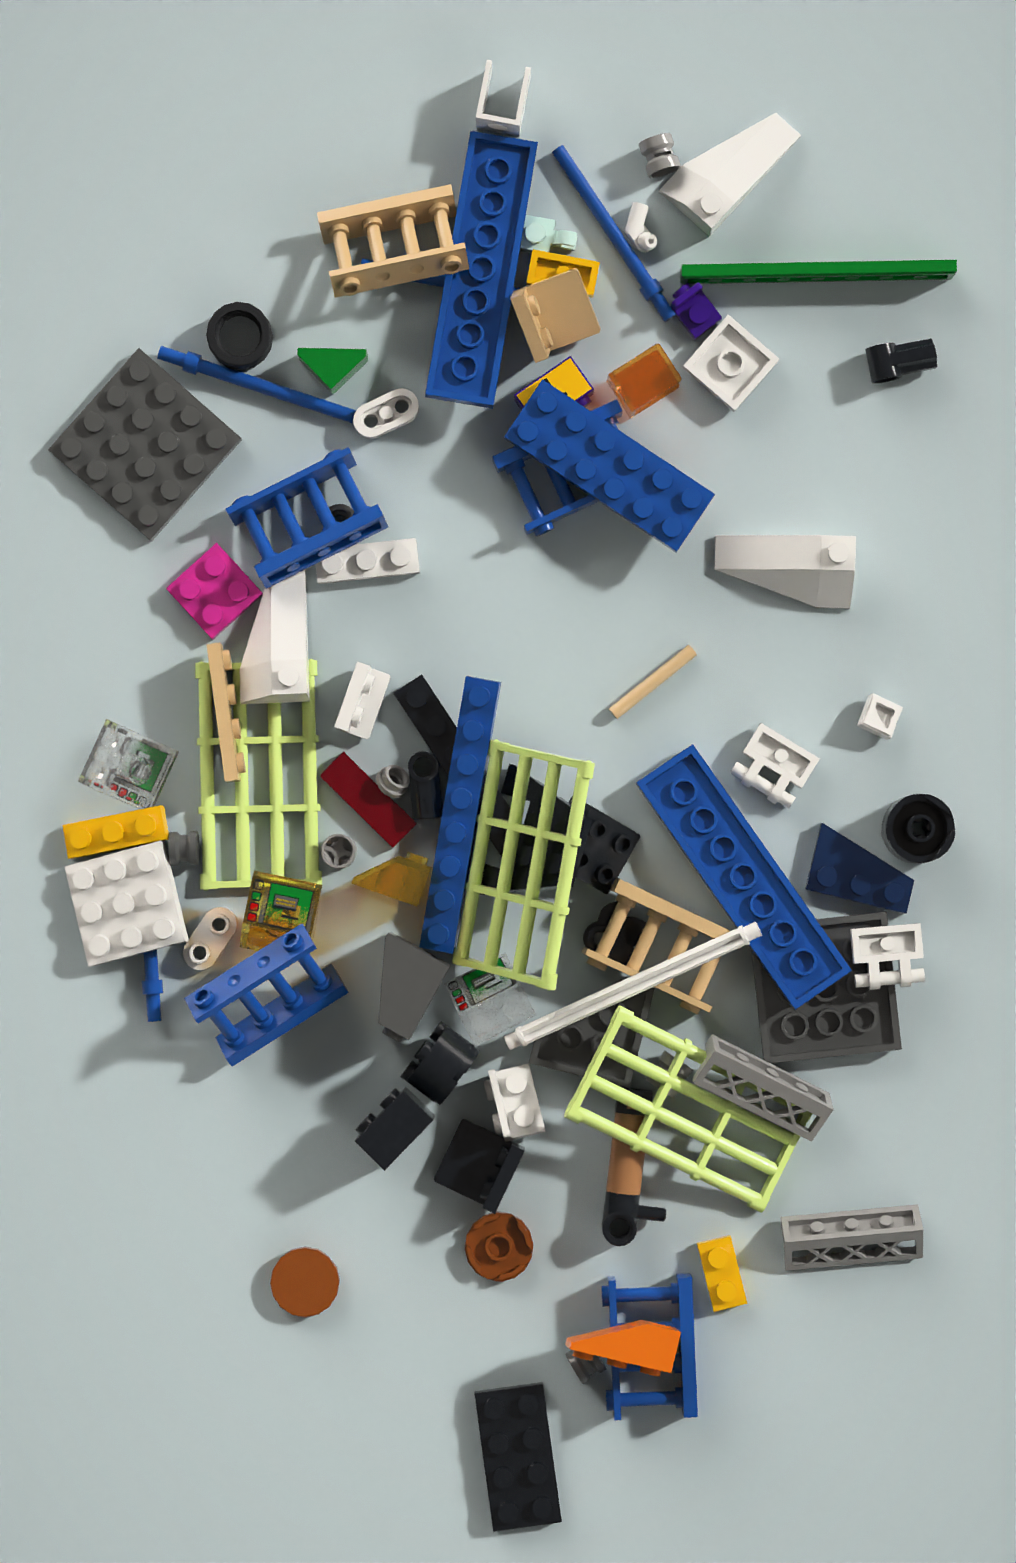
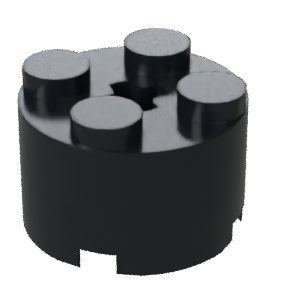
M929 794L905 796L895 801L886 811L882 821L881 836L888 850L898 859L908 863L931 862L943 856L954 841L955 824L950 808L935 796ZM922 821L924 823L922 829L925 831V834L914 836L912 834L914 829L911 827V824Z
M442 1021L429 1036L433 1042L425 1040L413 1056L418 1062L415 1063L412 1060L400 1076L439 1105L453 1091L459 1079L467 1072L480 1052L472 1043Z

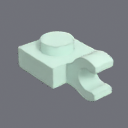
M526 215L520 251L532 253L534 249L551 252L552 246L575 251L578 238L577 233L567 230H555L556 220Z

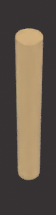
M688 644L609 708L610 712L616 719L620 718L697 656L696 652Z

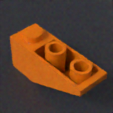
M638 1320L568 1337L565 1345L570 1350H574L572 1355L574 1357L593 1361L594 1355L607 1358L606 1364L623 1369L627 1368L628 1363L641 1366L640 1372L660 1377L661 1371L672 1372L681 1332L675 1327Z

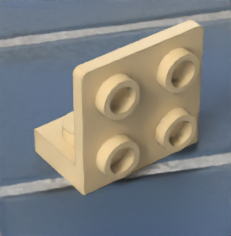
M577 268L517 289L512 293L511 302L535 363L548 359L552 350L600 333V325Z

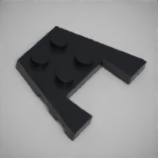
M509 763L501 790L502 794L513 796L518 766ZM531 776L526 795V801H530L523 825L537 828L544 784ZM556 796L550 831L566 835L571 804ZM583 815L580 832L582 841L581 846H578L571 888H573L592 824V820L586 815ZM524 833L520 835L510 892L512 893L526 890L535 836ZM553 840L548 841L540 890L557 889L564 843ZM485 864L481 885L497 888L500 868Z

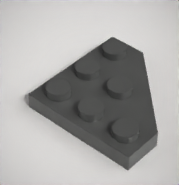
M652 987L534 1041L529 1063L583 1077L617 1007L620 1005L634 1012V1016L647 1021L655 988ZM621 1025L612 1044L638 1056L643 1035ZM605 1056L596 1075L620 1087L629 1089L634 1070Z

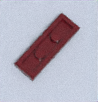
M344 751L320 775L392 848L417 824L397 803L385 795L378 785Z

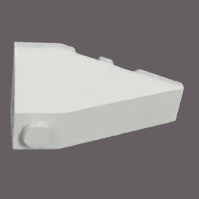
M774 113L683 164L659 192L710 237L795 144L801 135L777 113Z
M715 536L714 570L772 590L777 594L799 600L815 608L850 609L855 575L856 536Z
M306 569L264 589L240 666L241 704L310 702Z

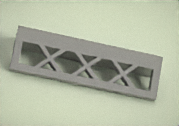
M713 1034L705 1044L707 1057L693 1076L694 1084L811 1142L834 1110L829 1092ZM716 1065L727 1071L728 1079L714 1082L706 1078V1075L712 1066ZM750 1082L756 1085L758 1093L742 1096L737 1093L735 1085ZM780 1097L786 1100L788 1108L772 1111L766 1108L764 1100ZM808 1111L816 1115V1118L810 1127L807 1128L797 1123L794 1115Z
M918 1204L781 1217L785 1270L923 1258L924 1230ZM915 1240V1246L900 1248L896 1246L902 1241ZM867 1244L879 1245L875 1250L865 1251L862 1249ZM834 1247H842L845 1249L841 1253L831 1254L828 1252L830 1249ZM808 1250L810 1252L807 1256L792 1257V1251Z

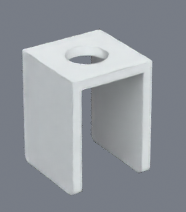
M487 60L476 113V128L520 136L531 79V68H525L516 120L484 114L492 76V60Z

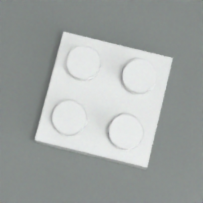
M727 315L682 368L730 410L735 412L780 359L730 315Z

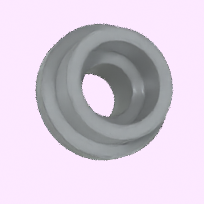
M389 765L388 767H383L377 773L376 783L385 795L392 798H400L407 792L410 781L409 776L400 766Z

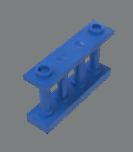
M616 399L591 412L617 428L616 425L619 424L617 418L622 417L623 410ZM516 446L492 456V462L498 473L506 471L507 475L511 474L532 519V522L524 525L526 535L533 532L536 537L554 529L552 523L599 502L590 495L576 501L566 479L545 466L563 504L562 508L545 515L523 469L525 467L524 461L533 457Z
M349 447L343 450L331 451L323 460L252 496H242L236 499L232 506L226 508L235 526L243 522L245 523L262 559L254 568L266 589L388 528V524L378 504L372 507L366 506L348 470L357 465ZM334 476L337 477L354 510L353 516L342 522L335 521L318 487V484ZM304 491L324 527L322 532L310 538L304 536L287 502L288 499ZM273 507L276 508L293 542L291 548L281 553H274L257 518V515Z
M303 923L184 998L198 1024L209 1017L220 1030L221 1034L215 1038L226 1060L232 1067L349 993L332 963L321 970L310 955L317 948ZM298 961L309 978L292 988L280 972ZM269 980L280 996L267 1005L262 1006L251 990ZM239 998L251 1015L233 1025L221 1009Z
M690 1273L676 1274L677 1283H670L668 1287L616 1289L615 1276H608V1285L601 1286L602 1307L609 1306L610 1327L626 1324L617 1323V1303L671 1300V1304H678V1317L672 1318V1321L654 1323L675 1327L681 1332L679 1339L680 1352H676L672 1368L674 1373H681V1387H675V1391L620 1393L619 1372L640 1371L641 1366L629 1363L626 1369L611 1366L612 1390H606V1410L613 1411L614 1421L621 1420V1407L675 1405L676 1408H682L684 1418L698 1417L693 1289Z

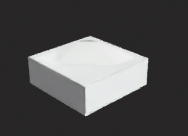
M872 693L868 695L857 726L888 740L892 738L903 707Z

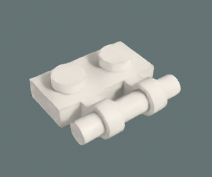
M760 723L742 752L754 761L749 768L736 762L730 773L741 779L740 783L745 787L750 788L752 786L767 795L768 801L773 804L778 802L789 809L796 797L785 791L787 785L791 782L802 788L820 758ZM763 766L780 775L776 784L758 774Z
M921 923L850 929L853 964L867 963L868 969L867 973L854 974L855 988L869 987V990H877L883 985L900 984V987H911L912 983L925 982L924 968L911 969L910 959L924 958ZM898 960V970L880 972L879 962Z

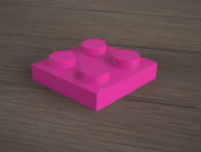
M217 542L166 588L212 640L263 595L260 589Z

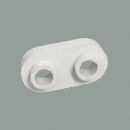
M399 388L365 403L354 414L353 422L355 429L362 437L375 439L412 422L418 415V399L412 391ZM399 402L408 404L409 408L405 413L396 411L395 408ZM373 416L377 418V425L373 428L367 427L365 425L367 417Z
M216 907L205 914L183 949V957L188 966L196 970H205L213 966L238 928L237 917L230 909ZM216 918L225 920L226 926L222 931H217L213 926ZM198 946H202L206 950V956L202 960L197 959L194 955V950Z

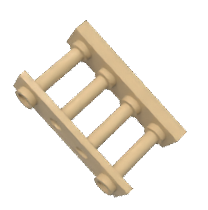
M451 184L317 212L323 243H334L339 269L329 271L335 298L444 274H454L469 269L465 242L453 243L448 218L456 217V206ZM434 221L440 248L420 252L414 225ZM401 228L407 255L386 259L381 232ZM367 236L373 262L352 266L347 240Z
M615 878L610 890L618 894L615 899L618 901L596 951L583 947L581 953L589 956L586 963L605 971L607 966H610L633 976L640 973L639 970L661 923H665L668 917L680 923L677 928L680 932L667 960L686 952L692 937H697L699 932L711 937L710 940L730 932V930L628 882ZM636 903H639L649 908L646 914L649 918L625 966L608 958L630 908L634 909ZM721 956L701 966L688 995L670 987L673 978L654 987L681 999L682 1001L679 1006L697 1015L701 1009L710 1013L713 1006L702 1002L701 999Z

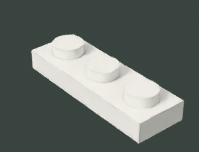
M416 538L355 544L315 564L318 584L420 573Z

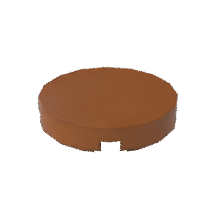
M496 1211L495 1214H485L472 1224L466 1235L465 1253L468 1263L477 1274L487 1279L500 1282L513 1279L526 1269L532 1258L533 1240L531 1232L520 1218L511 1213Z
M305 1246L292 1249L279 1259L273 1268L270 1284L273 1297L282 1309L292 1315L308 1317L318 1315L330 1307L338 1294L340 1278L337 1266L326 1253L317 1248Z

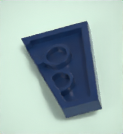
M821 823L805 889L907 914L914 880L829 826Z

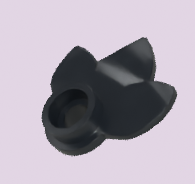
M618 901L604 906L600 911L598 920L587 926L583 934V942L586 948L596 951L598 944L594 942V935L597 932L605 931ZM626 917L608 958L626 966L646 922L640 918Z

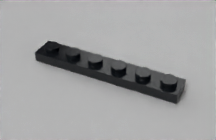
M421 674L393 694L449 776L457 727ZM498 790L493 817L508 821L510 807ZM481 798V803H480L479 814H480V810H481L482 798ZM491 826L489 839L502 857L507 829Z

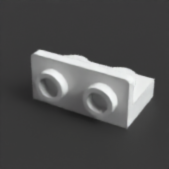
M357 661L334 727L355 736L369 739L390 681V675L372 669L371 666Z
M529 1063L496 1072L495 1069L488 1070L490 1079L484 1081L488 1101L495 1100L498 1113L491 1114L496 1135L503 1133L505 1142L546 1132Z

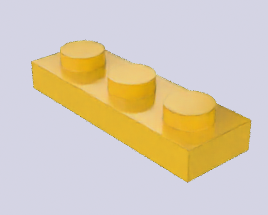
M161 805L62 825L68 859L169 840L165 809Z

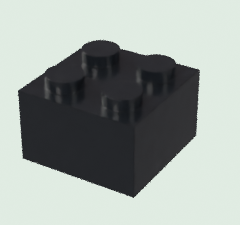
M407 1087L401 1092L394 1088L381 1102L380 1106L383 1110L377 1117L370 1113L355 1129L359 1133L355 1142L384 1171L426 1129L435 1117V1114Z

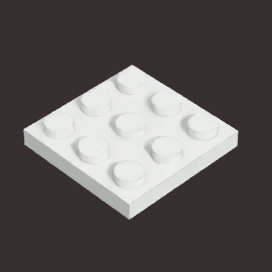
M157 841L65 866L88 967L189 941L165 841Z

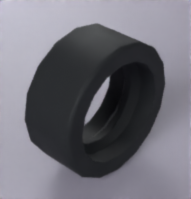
M234 302L222 306L214 312L208 322L206 332L209 349L218 362L230 369L246 370L256 367L265 360L272 347L273 335L268 319L260 309L249 303ZM233 317H247L254 321L259 329V343L255 350L248 355H232L225 351L221 345L219 338L220 330L224 323Z

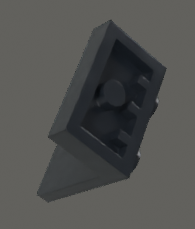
M572 797L570 798V800H569V802H568L569 804L572 803ZM586 803L584 815L592 820V824L576 877L604 894H608L615 878H618L639 841L640 835Z
M462 1119L434 1177V1181L483 1204V1209L495 1214L524 1154L525 1147L512 1141L505 1142L504 1137L496 1135V1133L466 1119Z

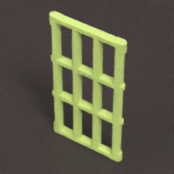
M309 659L310 702H302V736H282L281 703H267L268 736L247 737V704L240 703L241 663H232V670L229 671H232L237 704L233 705V719L239 718L241 738L235 740L237 753L243 752L246 773H240L241 781L235 782V806H215L213 745H220L219 738H213L211 675L209 663L202 661L195 663V679H198L200 738H197V745L200 746L201 807H198V814H201L202 830L200 889L208 891L209 889L253 887L255 880H251L249 813L270 812L271 880H264V887H270L271 883L269 882L314 888L322 886L318 846V811H321V806L317 802L316 743H319V735H316L315 676H318L317 660ZM302 743L304 804L283 805L282 744ZM248 744H268L270 805L249 806ZM304 811L305 879H285L283 812ZM235 813L237 881H216L215 814ZM256 881L255 884H254V887H256V884H257V887H258V885H259V887H260V884H261V887H262L263 883Z
M498 739L490 740L487 775L481 810L476 819L478 827L469 879L465 883L467 891L457 947L454 948L452 963L532 984L548 991L555 990L558 978L556 969L566 915H569L570 910L568 901L578 846H581L582 841L580 832L589 781L593 778L595 763L590 760H577L515 746ZM504 751L519 755L508 821L493 817ZM533 758L548 761L537 828L522 824ZM562 765L578 768L566 835L550 831ZM491 826L507 829L497 888L481 885ZM520 833L535 836L525 896L510 892ZM549 840L564 843L554 903L539 900ZM480 893L495 897L484 962L469 958ZM508 901L523 904L512 969L497 966ZM537 908L552 912L541 977L526 974Z
M619 1005L572 1100H570L565 1110L564 1117L577 1124L582 1122L629 1145L631 1150L635 1152L642 1151L689 1174L690 1179L694 1181L701 1180L746 1202L748 1207L762 1213L800 1136L678 1077L677 1074L686 1057L702 1064L707 1057L706 1051L692 1045L691 1040L687 1038L682 1040L634 1016V1012ZM623 1025L677 1052L668 1071L612 1044L620 1026ZM605 1056L661 1083L653 1101L650 1102L597 1076L596 1074ZM716 1065L712 1066L711 1070L728 1078L726 1070ZM750 1082L735 1085L736 1091L740 1095L745 1086L758 1092L756 1085ZM589 1088L645 1114L637 1133L581 1107ZM670 1088L720 1112L711 1131L661 1107ZM780 1097L771 1098L787 1107L786 1100ZM808 1111L799 1113L796 1122L806 1126L812 1113ZM729 1118L783 1143L784 1145L776 1161L773 1162L722 1137L721 1134ZM654 1120L662 1122L704 1143L696 1162L647 1139L646 1136ZM714 1149L768 1174L761 1192L757 1193L706 1168Z

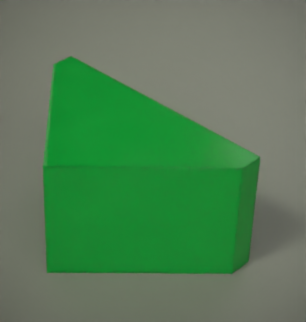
M297 349L299 360L332 394L336 393L368 362L366 349Z

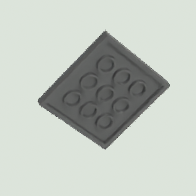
M138 348L48 450L150 541H153L242 441V438Z
M887 912L816 919L852 971L795 1011L751 950L763 1060L769 1063L902 1049L895 985H883L880 989L869 990V987L855 988L854 974L867 973L868 969L867 963L853 964L850 929L888 926ZM892 961L879 962L880 972L893 971Z

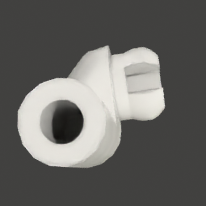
M633 202L625 234L635 249L646 253L656 247L657 237L655 234H651L644 225L649 207L642 203Z

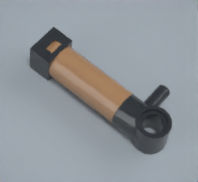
M624 1088L652 1102V1090ZM616 1100L614 1123L637 1133L645 1114ZM613 1137L601 1226L603 1235L610 1244L625 1246L635 1238L637 1219L664 1222L666 1219V1209L639 1205L645 1153L642 1151L635 1152L630 1149L629 1145ZM617 1218L625 1219L629 1224L628 1231L621 1236L613 1235L609 1230L610 1223Z

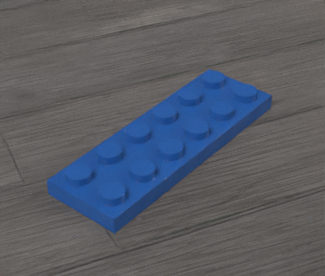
M543 379L504 436V439L675 553H677L715 496L713 492Z

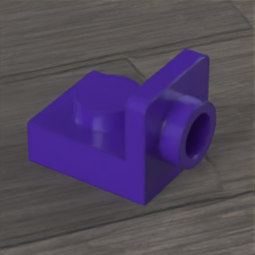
M699 282L692 287L687 283L679 288L672 295L675 300L671 303V308L676 313L675 316L694 340L698 339L722 320V316L703 293V287Z

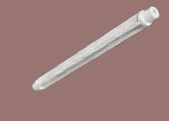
M756 922L745 927L742 925L738 926L737 929L522 1027L519 1026L516 1028V1031L504 1036L506 1044L510 1050L521 1045L525 1047L533 1041L744 945L747 946L750 944V941L762 936L759 926Z

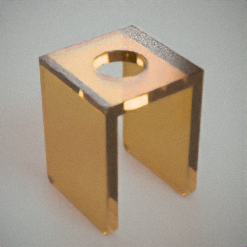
M655 344L607 376L609 387L630 419L677 390L682 380L660 344Z

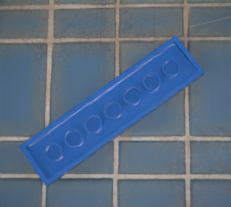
M470 131L452 236L454 244L465 242L469 269L454 274H446L425 398L493 409L538 142Z
M693 744L636 782L641 793L734 926L738 928L741 925L745 927L753 922L757 923L762 936L750 941L748 946L794 1011L852 971Z

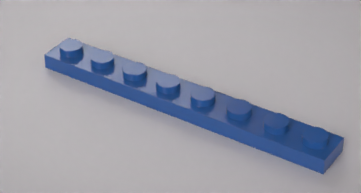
M471 676L465 677L419 948L453 954L456 947L466 890L465 883L468 879L477 827L476 819L479 814L489 757V743L492 740L501 682Z

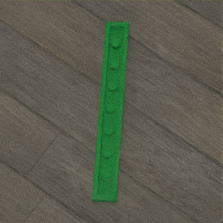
M957 260L682 264L680 268V283L731 284L951 280L957 272Z

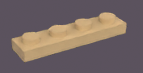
M220 642L206 644L224 780L227 783L241 781L240 773H246L243 752L237 753L235 740L241 738L239 718L233 719L231 705L237 704L234 684H228L226 671L232 670L230 650H223V645Z

